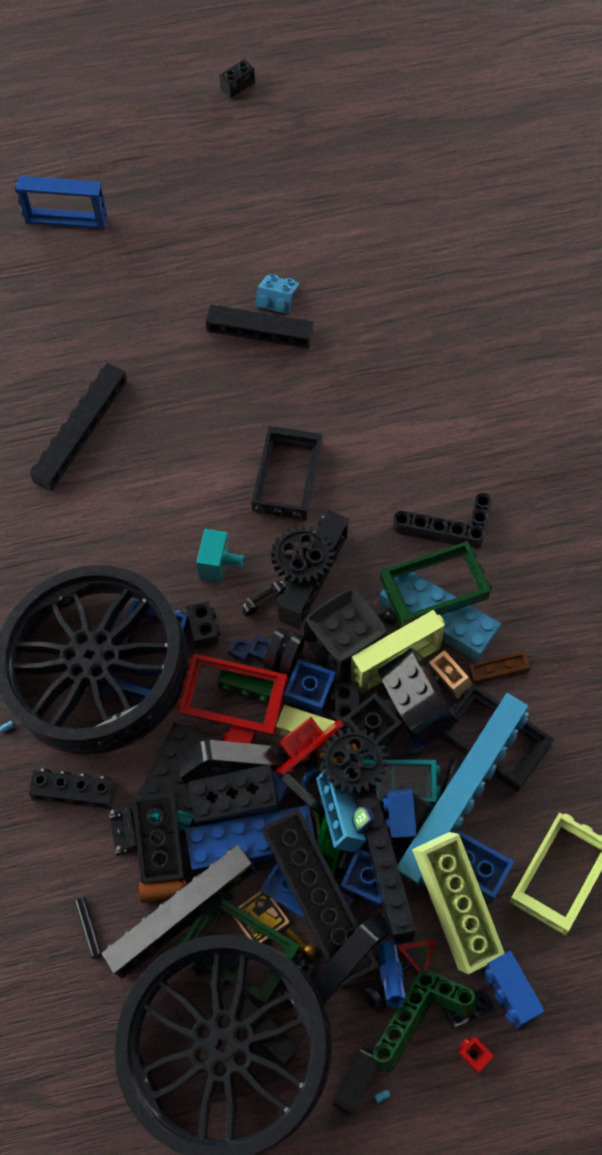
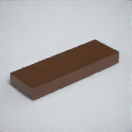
M525 650L470 663L467 666L473 684L530 671Z

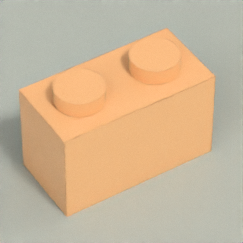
M445 650L429 662L434 673L457 699L461 697L465 690L472 687L469 677Z

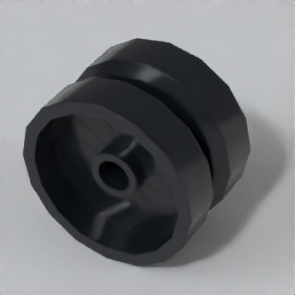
M278 627L268 645L264 658V668L275 671L279 667L280 673L291 677L297 660L301 658L305 636L294 633L290 637L288 630Z

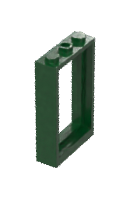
M468 541L380 570L379 579L400 628L432 610L437 615H443L489 599L490 591H492L489 580H485L483 576L484 570L482 565L477 563L476 552L473 547H470ZM463 556L478 591L409 613L395 578Z
M224 899L190 925L191 929L188 934H183L178 943L179 945L198 938L218 907L284 947L285 949L282 954L295 962L302 950L299 944ZM210 958L197 961L213 971L214 961ZM221 966V977L237 987L238 976ZM272 970L261 990L246 981L245 992L260 1002L267 1004L272 1001L283 979Z

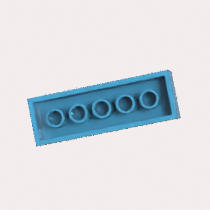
M414 572L395 578L409 613L457 598ZM383 589L380 593L379 604L387 609H392ZM472 606L440 615L445 622L442 641L476 662L480 661L498 634L501 624Z

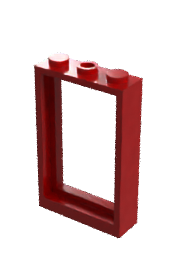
M193 654V658L189 659L187 670H189L188 678H184L182 689H184L183 697L179 698L177 704L179 713L275 736L276 725L279 720L284 693L289 679L288 675ZM201 665L274 681L264 724L191 708Z

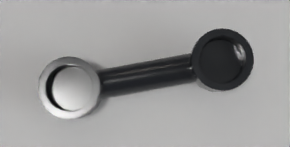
M273 582L268 587L249 597L242 607L244 616L249 617L254 614L258 609L255 603L274 592L277 597L280 594L284 595L286 582Z

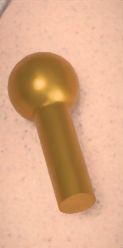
M291 927L284 932L292 941L301 946L302 957L305 960L314 961L317 959L319 951L315 945L307 944Z

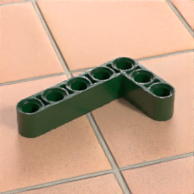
M424 970L419 972L405 995L406 1003L398 1007L374 1048L373 1055L378 1070L384 1073L394 1070L432 1002L462 1016L473 1015L477 1010L473 990L432 971ZM466 1000L470 1001L469 1003H465V1004L462 1003L463 1001H466ZM415 1001H421L418 1004H413ZM405 1019H411L408 1022H402ZM393 1038H400L397 1041H391ZM384 1056H389L386 1060H380Z

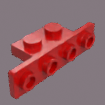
M312 717L306 719L279 741V744L290 759L275 772L281 776L286 773L290 774L294 771V766L298 762L306 761L311 756L309 753L315 748L316 750L322 748L326 744L325 740L332 736V734L338 735L339 730L342 731L341 727L345 725L344 722L337 720L325 731H322Z

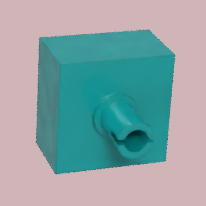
M204 529L196 561L198 576L201 580L222 583L226 564L242 567L244 555L229 553L227 532Z

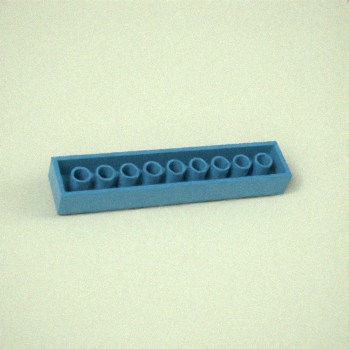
M506 693L397 865L402 879L416 888L420 884L425 885L412 849L448 832L453 833V831L457 832L463 824V815L470 813L474 806L475 796L480 797L485 789V780L492 778L496 771L497 761L499 763L502 762L507 753V745L512 746L517 738L518 727L522 729L527 722V717L529 716L527 704Z

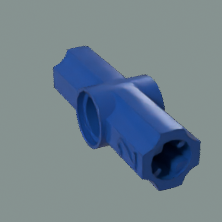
M386 941L378 946L379 969L387 1005L394 1008L406 1003L403 987L404 979L396 945Z

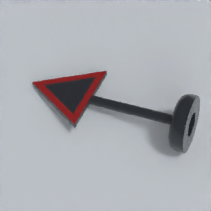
M436 940L397 946L408 961L402 967L403 974L411 966L418 974L421 971L428 970ZM365 985L360 990L362 998L374 1011L382 1013L386 1009V1002L382 997V994L385 992L384 985L378 991L369 985Z

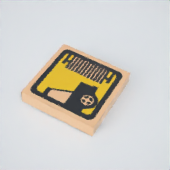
M258 892L238 907L277 932L290 924V921L277 903L261 892ZM233 917L249 939L261 943L269 939Z

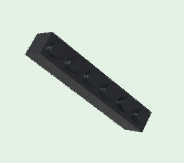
M210 304L205 321L207 332L307 349L310 348L314 332V321L224 307L222 305Z

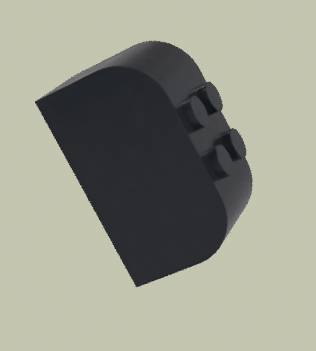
M414 648L408 649L378 669L379 676L402 719L409 729L425 743L459 722L425 659Z

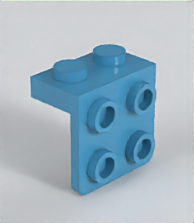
M267 275L257 288L255 306L289 314L292 295L299 287V283L291 278L282 279L278 278L277 275Z

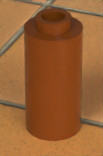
M182 878L146 883L139 882L141 903L169 900L175 895L177 890L187 886L186 880L182 881Z

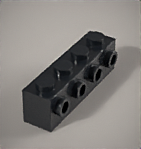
M42 768L40 771L33 770L28 794L32 800L112 810L116 784L112 778L107 776L93 778L91 775L84 773L77 776L67 771L53 773L49 769Z

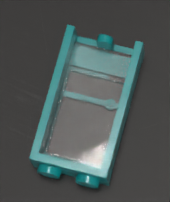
M364 760L363 763L366 766H372L374 761ZM384 760L388 762V767H383L386 770V775H380L382 782L375 780L379 802H384L383 795H387V790L398 789L400 784L406 788H412L414 793L429 803L437 802L436 798H440V786H436V777H440V765H436V760Z

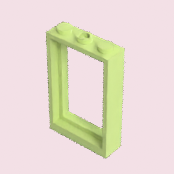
M432 610L351 657L350 679L353 683H358L359 693L363 694L382 683L378 669L408 649L414 648L423 658L439 650L445 625L443 618Z
M559 812L509 902L563 935H566L602 870V851L566 917L524 892L561 827L602 850V835L594 833L593 829L585 824L580 825L575 822L572 816Z

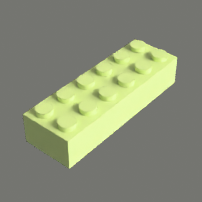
M448 832L412 849L458 970L470 974L505 954L460 835Z

